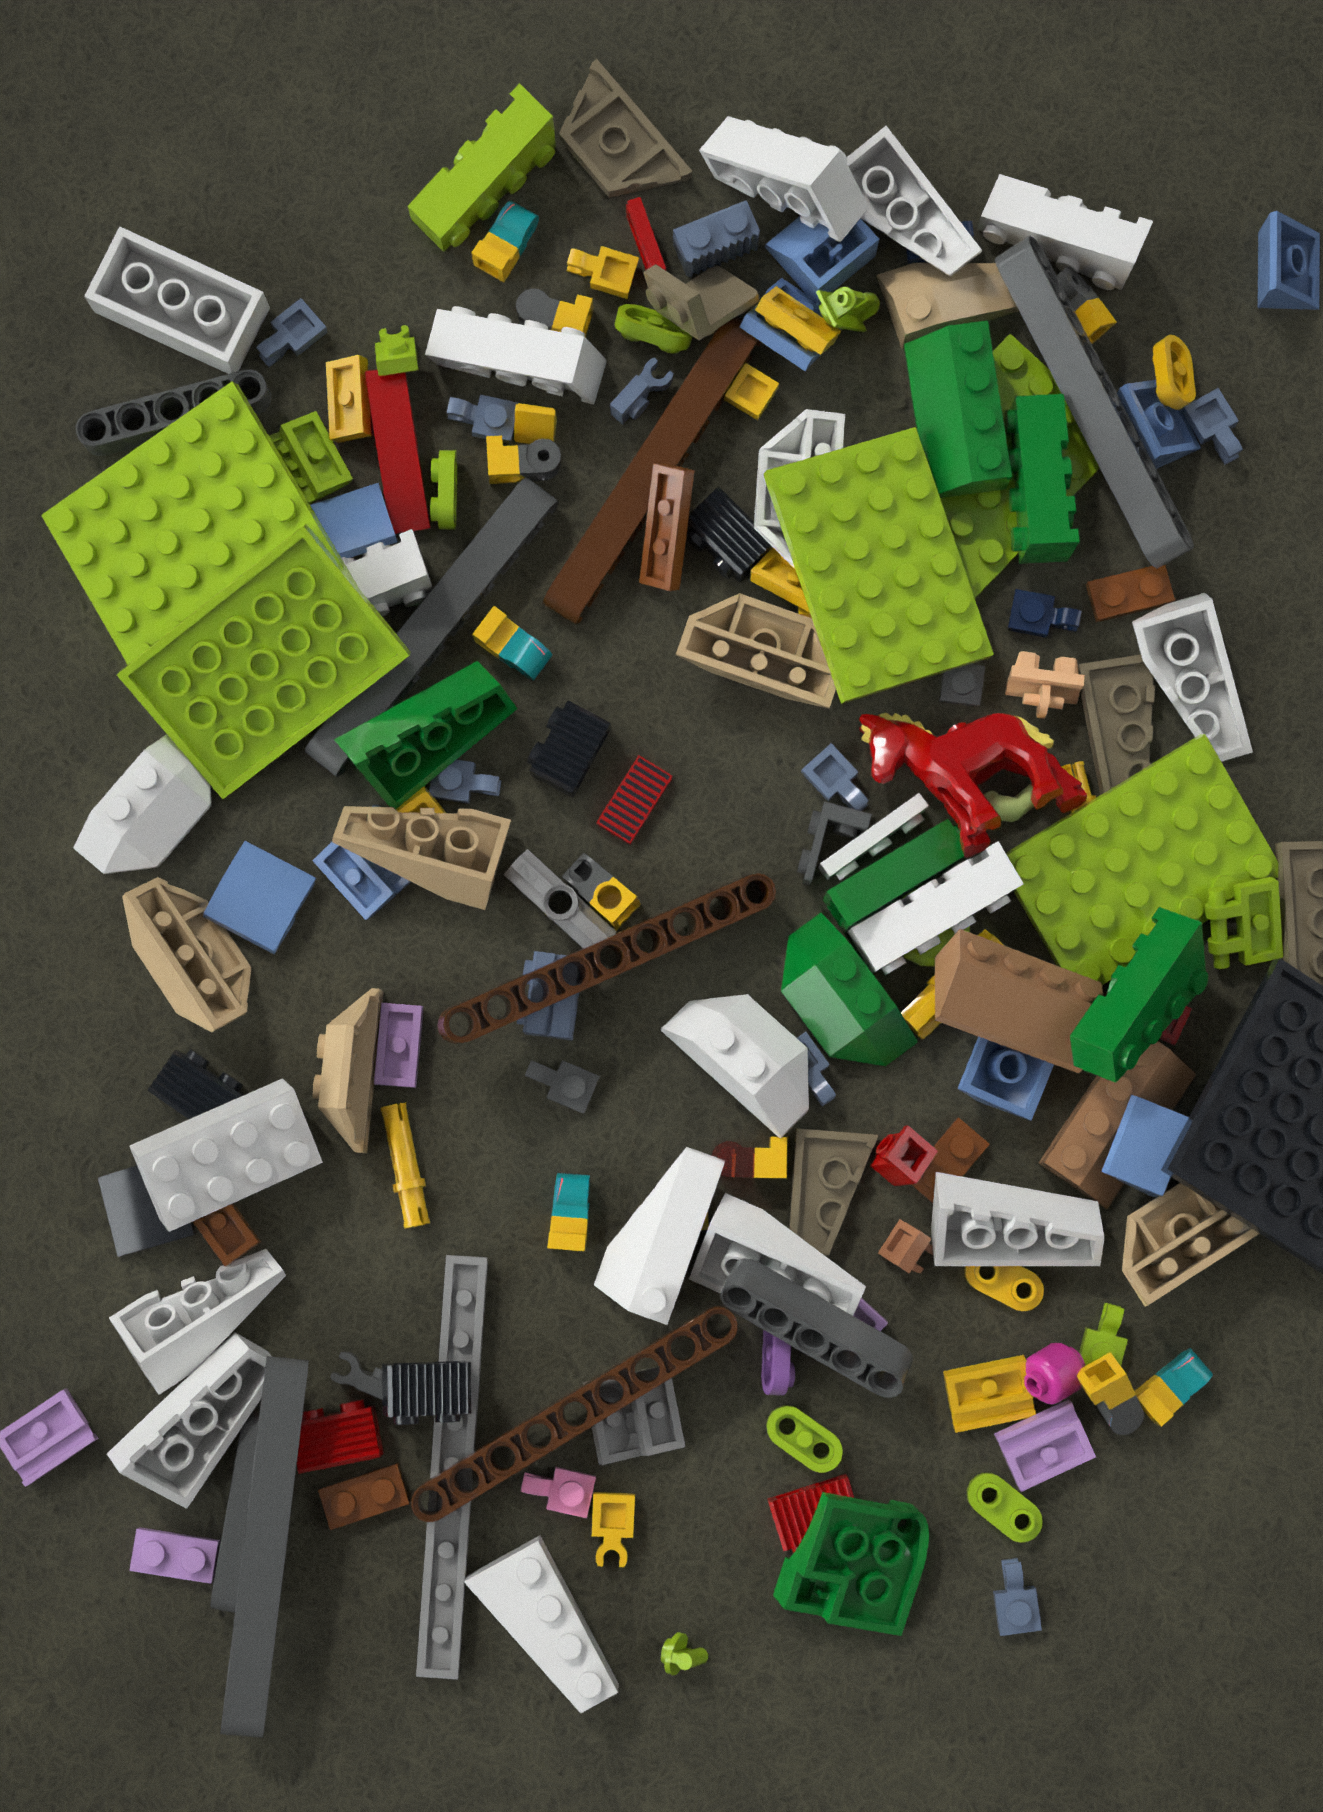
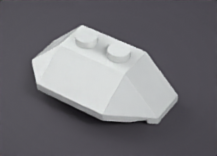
M806 409L759 450L754 529L793 568L795 567L763 474L769 469L843 448L845 414Z
M166 734L143 750L93 808L73 848L103 874L158 868L211 807V785Z
M748 994L689 1001L661 1028V1031L780 1139L808 1112V1048Z

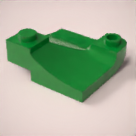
M822 1492L813 1519L801 1543L791 1557H785L773 1596L784 1610L822 1616L828 1624L902 1636L926 1561L929 1544V1528L926 1517L913 1504L890 1500L889 1504ZM901 1519H907L905 1525L897 1527Z

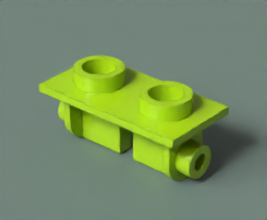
M841 287L833 293L822 290L816 291L821 302L819 310L822 317L830 326L865 332L867 329L863 322L875 315L879 310V298L871 292L862 293L848 287Z

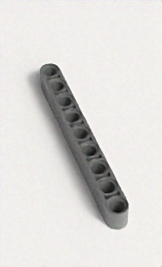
M1031 235L997 256L995 258L996 266L1061 393L1064 394V399L1144 555L1150 564L1158 569L1194 548L1192 538L1046 254L1034 237Z
M528 477L524 478L398 631V637L411 651L410 656L329 717L312 737L305 749V753L334 776H341L345 772L343 767L349 758L334 739L394 707L393 705L400 696L405 698L421 678L418 675L425 665L429 668L446 647L443 645L450 635L453 637L469 619L470 615L468 612L475 604L477 606L481 604L494 588L495 584H493V581L499 574L504 575L519 557L518 550L524 543L528 545L545 525L542 522L549 512L553 515L556 511L559 501Z
M266 1357L220 1731L222 1735L263 1738L309 1360Z

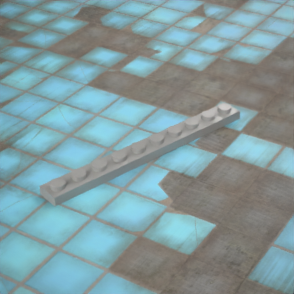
M446 1255L439 1362H471L472 1413L460 1414V1422L438 1423L435 1422L434 1418L430 1478L475 1451L488 1257ZM463 1468L458 1471L457 1481L462 1488L472 1489L473 1469ZM429 1490L428 1510L438 1511L443 1506L442 1497L438 1492ZM471 1501L438 1521L427 1522L416 1677L459 1678L466 1585L464 1580L466 1579Z

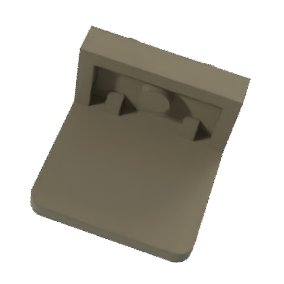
M656 264L643 272L648 286L646 296L650 304L659 314L698 340L713 334L728 321L745 313L760 299L756 289L720 266L709 268L686 284Z

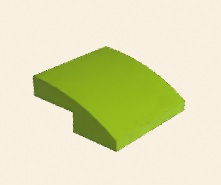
M317 411L282 424L279 432L269 435L309 504L352 482L353 478L333 441L329 439V433Z

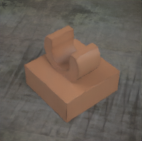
M899 1219L878 1254L907 1273H910L911 1270L921 1273L923 1268L916 1262L924 1251L933 1255V1246L929 1244L931 1241L930 1237Z

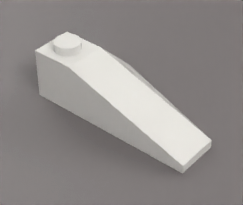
M887 126L883 127L847 157V165L869 206L861 219L950 277L982 252V249Z
M1201 593L1165 604L1133 621L1132 624L1143 662L1193 735L1197 737L1200 734H1206L1221 762L1252 753L1250 739L1212 598L1206 593Z
M686 1147L644 1202L632 1214L629 1221L607 1246L594 1286L627 1311L667 1325L725 1160Z
M727 1193L724 1194L710 1222L689 1280L721 1293L734 1264L740 1259H753L852 1316L866 1288L865 1285L766 1211Z

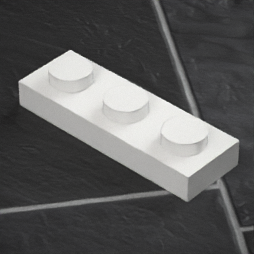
M918 793L824 860L818 868L827 880L835 875L839 880L844 879L860 867L856 862L858 858L867 852L872 857L876 856L892 844L888 837L901 828L906 834L922 823L925 819L921 813L929 805Z

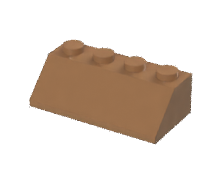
M959 929L935 956V1021L1076 1073H1080L1083 1070L1075 1067L1073 1064L1070 1035L1098 994L1103 996L1102 983Z
M1157 1041V1043L1151 1044L1139 1057L1135 1067L1127 1070L1117 1083L1096 1075L1038 1164L1091 1200L1098 1201V1204L1107 1210L1124 1183L1101 1171L1131 1095L1173 1110L1196 1074L1169 1048Z

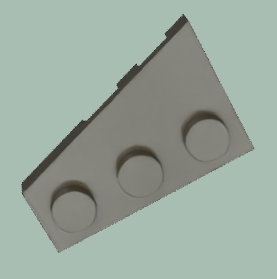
M796 1129L789 1229L823 1255L830 1254L878 1135Z

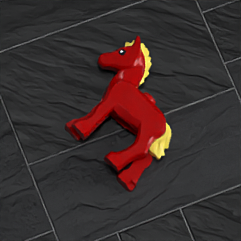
M882 713L879 716L862 714L859 717V721L863 724L859 727V731L864 734L861 740L870 746L872 778L882 784L892 781L896 771L905 763L914 775L923 781L929 791L944 804L948 814L959 826L960 844L966 858L986 850L991 842L986 830H994L1001 826L1000 815L981 792L978 785L986 782L1002 769L1030 778L1033 788L1030 800L1036 810L1055 798L1056 805L1060 811L1066 813L1081 806L1087 799V793L1081 787L1082 783L1062 768L1054 755L1047 753V749L1051 748L1054 744V740L1050 738V735L1040 733L1037 727L1021 717L1004 713L990 714L968 724L965 722L958 723L952 726L946 734L938 737L932 735L930 730H925L920 721L913 722L908 715L900 716L894 713L891 716L888 713Z

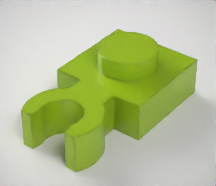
M401 326V332L393 335L387 334L386 328L379 331L381 342L375 343L378 375L383 376L418 370L414 337L410 338L408 326Z

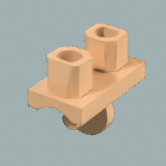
M1021 651L1015 666L1012 665L1006 683L1005 695L1023 697L1022 704L1036 706V717L1042 719L1046 718L1048 708L1062 710L1064 703L1077 704L1080 690L1084 686L1085 675L1079 674L1076 658H1056L1053 671L1039 669V655Z

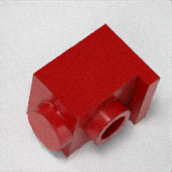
M907 1125L903 1127L900 1133L889 1134L879 1143L876 1149L875 1160L871 1167L893 1186L917 1184L938 1150Z

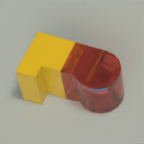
M769 1137V1148L742 1147L736 1142L726 1141L717 1145L711 1155L725 1160L721 1176L787 1178V1137H782L781 1139L779 1137Z

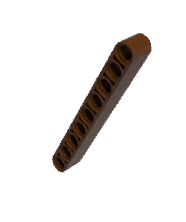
M736 316L718 328L548 589L543 600L545 606L576 625L582 621L581 613L586 606L591 607L604 587L602 584L603 579L607 573L610 575L613 573L626 553L623 549L629 540L633 542L647 520L644 516L648 512L653 464L665 463L682 467L689 456L686 452L692 442L695 444L698 442L710 423L708 421L709 416L713 410L718 411L724 402V396L731 382L737 377L744 364H748L752 359L750 353L755 345L758 347L761 345V341L740 328L744 318Z
M760 873L739 878L446 1009L440 1015L437 1024L439 1034L447 1042L459 1044L472 1041L767 908L775 899V884L771 878ZM749 883H754L760 889V899L756 904L749 901L746 896V887ZM714 898L720 900L725 908V913L721 920L714 918L710 913V903ZM678 914L684 916L689 923V930L685 936L676 933L673 927L674 918ZM642 930L648 932L653 939V946L648 953L643 952L637 946V935ZM604 947H609L616 953L617 960L612 969H607L600 962V952ZM568 963L577 966L580 972V979L574 986L567 984L563 979V968ZM531 979L538 981L543 988V996L537 1003L530 1001L525 994V986ZM493 996L503 999L506 1005V1012L499 1020L491 1017L487 1010L488 1002ZM455 1013L463 1014L468 1020V1030L461 1037L453 1034L449 1027V1021Z
M723 1306L708 1308L428 1479L417 1488L412 1496L411 1507L413 1513L424 1522H435L442 1519L728 1344L737 1333L738 1323L734 1314ZM723 1314L729 1318L730 1329L726 1335L715 1337L707 1331V1321L712 1315ZM687 1336L694 1341L695 1350L690 1357L681 1359L672 1353L671 1344L676 1337ZM652 1358L658 1363L659 1373L654 1379L643 1380L636 1374L635 1366L640 1359ZM616 1380L622 1385L624 1390L623 1396L618 1401L608 1402L601 1397L600 1386L604 1381ZM568 1403H582L588 1412L586 1420L579 1424L569 1422L564 1415V1408ZM535 1424L546 1425L551 1432V1441L543 1446L533 1444L528 1436L529 1428ZM507 1446L511 1448L515 1454V1463L507 1468L498 1466L493 1460V1451L496 1447ZM471 1468L478 1474L479 1484L476 1488L464 1489L458 1484L457 1473L460 1469ZM434 1490L441 1495L443 1506L440 1510L429 1511L423 1507L421 1495L424 1491Z

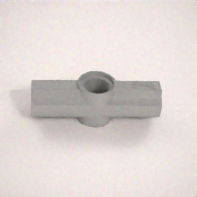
M528 849L504 873V876L582 948L617 933L615 929L576 894L573 888L559 879ZM557 893H564L572 900V907L564 914H556L549 908L550 898Z

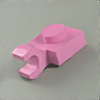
M555 1467L553 1479L525 1472L521 1492L549 1497L546 1506L547 1510L587 1518L596 1476L560 1467Z

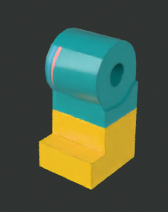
M512 200L508 201L483 241L479 240L471 252L474 266L505 282L527 247V242L538 225L539 216Z
M496 606L492 607L472 634L477 644L532 681L535 680L553 656L541 642L512 622Z
M557 1172L547 1248L586 1251L590 1204L588 1203L590 1175Z
M1188 1348L1134 1392L1143 1411L1154 1424L1162 1427L1174 1416L1173 1413L1190 1399L1191 1395L1200 1390L1212 1378L1213 1373L1191 1348Z

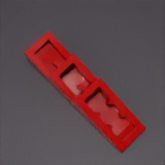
M377 369L365 371L385 503L394 532L397 534L411 529L413 531L429 529L431 526L406 372L379 376Z

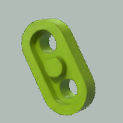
M625 304L618 308L614 325L625 339L644 341L658 346L667 353H679L690 347L693 336L659 314L656 310L635 304Z
M440 450L439 458H432L431 480L432 482H438V497H431L430 502L431 521H438V526L441 530H456L457 452L456 450Z
M791 1405L779 1406L770 1413L766 1428L774 1444L815 1472H829L838 1466L842 1459L843 1450L835 1434L797 1407ZM785 1418L792 1419L795 1423L793 1432L789 1434H784L779 1429L780 1422ZM820 1442L827 1444L829 1447L828 1454L823 1458H818L813 1453L814 1446Z
M987 1472L976 1475L970 1481L967 1487V1499L971 1507L1011 1540L1028 1542L1040 1533L1043 1521L1039 1509L1001 1477ZM989 1487L994 1488L996 1491L995 1499L992 1502H984L982 1500L983 1490ZM1020 1514H1026L1029 1518L1028 1525L1023 1529L1016 1528L1015 1518Z

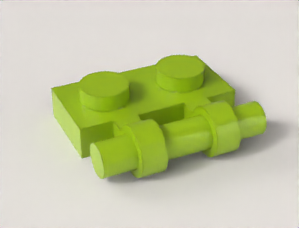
M1273 877L1234 884L1235 900L1225 901V888L1211 887L1208 889L1209 903L1205 904L1206 918L1210 920L1211 937L1207 941L1208 952L1213 954L1214 968L1224 969L1230 967L1229 953L1238 952L1239 961L1246 966L1283 958L1278 880ZM1236 917L1237 934L1228 936L1227 919Z

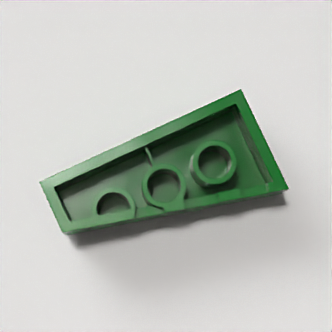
M1064 394L1015 396L1010 410H1005L1004 415L1005 433L1012 434L1013 449H1008L1011 472L1014 473L1015 488L1009 489L1010 512H1016L1017 527H1012L1011 530L1012 551H1019V564L1067 562L1080 540L1078 529H1072L1074 514H1076L1075 496H1066V489H1070L1072 465L1069 456L1062 457V450H1067L1069 442Z
M476 661L339 736L334 741L386 804L396 810L518 708L501 684Z
M1162 907L1157 909L1152 916V921L1156 925L1149 935L1141 933L1132 945L1136 953L1127 967L1118 965L1111 975L1107 996L1104 997L1098 994L1071 1033L1070 1041L1075 1067L1117 1083L1127 1070L1135 1067L1139 1057L1151 1044L1157 1043L1168 1025L1182 1015L1189 1002L1196 995L1204 991L1208 982V973L1205 966L1202 922Z

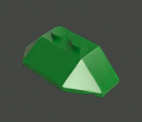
M819 913L788 936L781 993L829 1057L887 1066L918 1043L896 1004L849 941L822 913Z

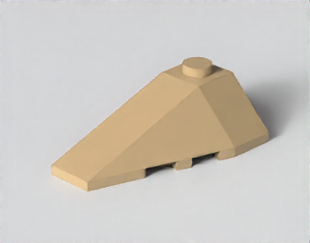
M912 263L877 275L901 348H904V344L949 325L989 321L1019 311L996 263H967L951 277L930 263Z
M344 806L332 842L447 900L486 910L511 820L474 809H458L457 813H434V808H420V813L397 812L393 807Z

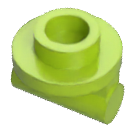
M677 1632L672 1639L668 1638L665 1641L661 1651V1662L664 1663L667 1674L677 1675L680 1670H688L706 1663L708 1660L707 1651L702 1647L695 1649L687 1648V1635Z

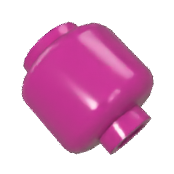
M1051 1343L1026 1359L1027 1375L1024 1377V1384L1027 1391L1046 1404H1057L1082 1388L1076 1375L1081 1368L1085 1367V1363L1080 1353L1074 1348L1068 1347L1063 1343Z

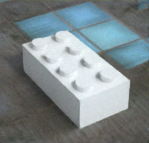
M119 227L84 296L95 313L228 374L239 371L270 309L262 291L122 227Z
M284 1079L268 1084L129 1146L158 1217L168 1232L323 1163L296 1093Z

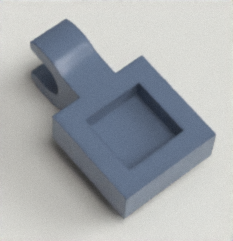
M300 298L270 322L276 333L265 339L256 348L260 352L259 357L270 368L284 356L289 348L298 357L328 333L327 327Z
M656 358L650 359L645 364L642 373L639 376L636 375L610 403L611 415L622 425L629 417L636 420L649 405V401L646 398L651 391H663L672 384L673 373L671 371L662 379H655L651 375L658 366Z
M1219 388L1183 407L1182 414L1201 445L1213 440L1215 450L1224 465L1239 458L1238 453L1243 448L1230 430L1236 427L1239 420Z
M480 395L477 406L466 400L450 397L447 419L472 424L473 437L486 439V436L502 435L503 443L511 444L514 431L515 406L518 403Z
M832 743L801 770L806 779L828 802L838 794L848 808L862 811L868 806L869 800L851 782L858 776L859 772Z
M455 760L431 780L429 792L435 799L469 804L471 792L499 796L502 781L497 776L475 775L476 764L474 762Z
M804 1032L797 1039L808 1048V1087L823 1107L836 1096L831 1086L821 1074L830 1064L808 1033Z
M1018 1558L1001 1560L1005 1590L993 1591L1000 1636L1042 1631L1035 1586L1023 1587L1021 1562H1018Z

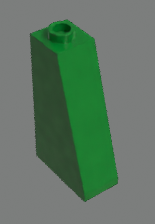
M946 819L829 889L823 898V902L844 934L847 933L852 927L890 906L965 859L966 857H964L960 844L959 826L957 824L953 826L949 819Z

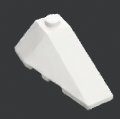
M264 1249L240 1258L228 1267L220 1266L216 1272V1278L212 1280L196 1282L193 1276L181 1281L183 1291L162 1299L158 1290L148 1293L115 1313L109 1319L159 1395L189 1376L277 1286L286 1274L268 1250Z

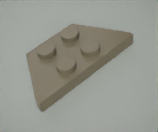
M598 59L593 61L589 68L590 73L582 90H579L573 102L571 114L566 117L559 132V139L609 198L688 181L692 178L690 167Z

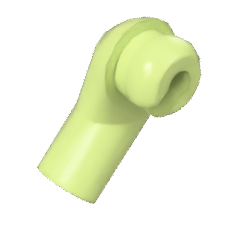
M1031 784L1015 797L999 795L996 791H989L984 794L1000 815L1001 821H1017L1034 807L1030 800L1033 790Z

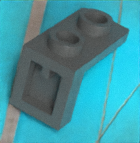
M824 802L821 812L813 810L807 834L815 835L811 851L803 849L797 870L798 873L804 874L802 884L810 886L826 825L834 826L833 833L837 835L856 838L857 833L862 834L868 830L872 814Z

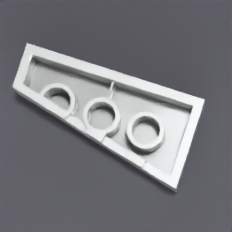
M728 116L699 150L715 179L753 198L759 193L770 204V207L780 212H783L787 207L801 215V222L813 229L818 223L828 227L829 237L839 242L844 239L869 208L847 165L846 155L836 146H825L812 142L806 137L798 138L785 134L777 128L769 129L756 125L750 120L742 121Z
M999 174L977 227V230L982 231L983 236L987 240L996 244L1008 242L1015 245L1031 235L1040 244L1048 260L1055 262L1056 267L1060 271L1068 267L1077 273L1079 272L1091 277L1092 282L1102 289L1113 290L1115 287L1122 290L1153 223L1152 220L1139 217L1137 224L1119 219L1121 216V211L1106 206L1103 212L1089 210L1080 198L1068 195L1061 196L1058 200L1050 198L1051 193L1047 188Z
M457 306L452 307V311L437 309L425 353L435 364L490 378L491 371H495L497 379L522 387L526 385L527 380H530L535 387L558 396H563L564 389L574 391L582 398V402L594 405L607 360L585 338V333L569 327H563L561 332L548 330V326L531 320H526L524 325L511 323L512 320L510 318L490 313L488 318L475 316V312Z
M412 529L399 534L401 542L398 544L384 546V543L379 542L367 547V552L363 554L361 559L355 561L354 558L342 557L358 588L381 616H385L390 612L389 607L404 603L406 607L421 604L433 589Z
M998 841L972 859H967L943 874L940 878L928 882L904 899L896 901L852 927L847 932L869 970L874 973L882 969L884 974L887 975L906 963L903 955L917 948L921 955L941 943L937 936L940 933L952 928L956 934L959 929L963 930L974 924L976 920L973 914L986 907L991 914L1011 902L1007 894L1024 883Z
M936 1172L931 1222L935 1266H1100L1104 1232L1098 1201Z
M234 1332L107 1453L118 1472L187 1509L261 1400L266 1357L271 1356L270 1353Z
M541 1535L467 1575L464 1583L580 1713L618 1693L619 1683Z

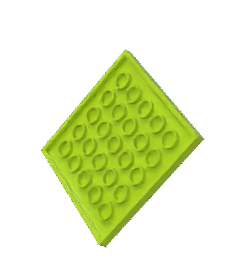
M233 381L41 515L127 665L305 524L309 526L357 585L241 388Z

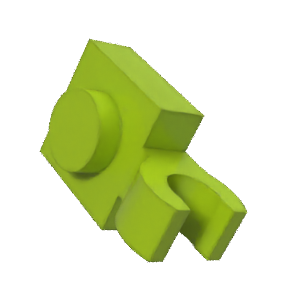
M1104 1302L1098 1330L1085 1327L1079 1352L1085 1366L1109 1352L1112 1353L1121 1366L1128 1339L1116 1334L1122 1322L1124 1308Z

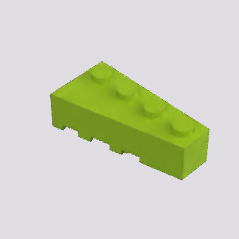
M520 83L510 93L515 100L502 114L495 109L485 120L488 125L485 127L477 142L475 140H467L454 158L453 164L455 166L451 170L443 167L408 205L411 220L443 252L450 245L457 247L462 244L470 234L469 228L479 218L482 221L488 219L498 208V200L507 192L510 194L516 193L526 182V174L536 165L539 168L545 166L555 154L556 141L553 116Z

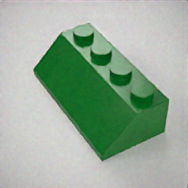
M988 320L949 325L904 344L916 429L940 498L1005 490L1012 478Z

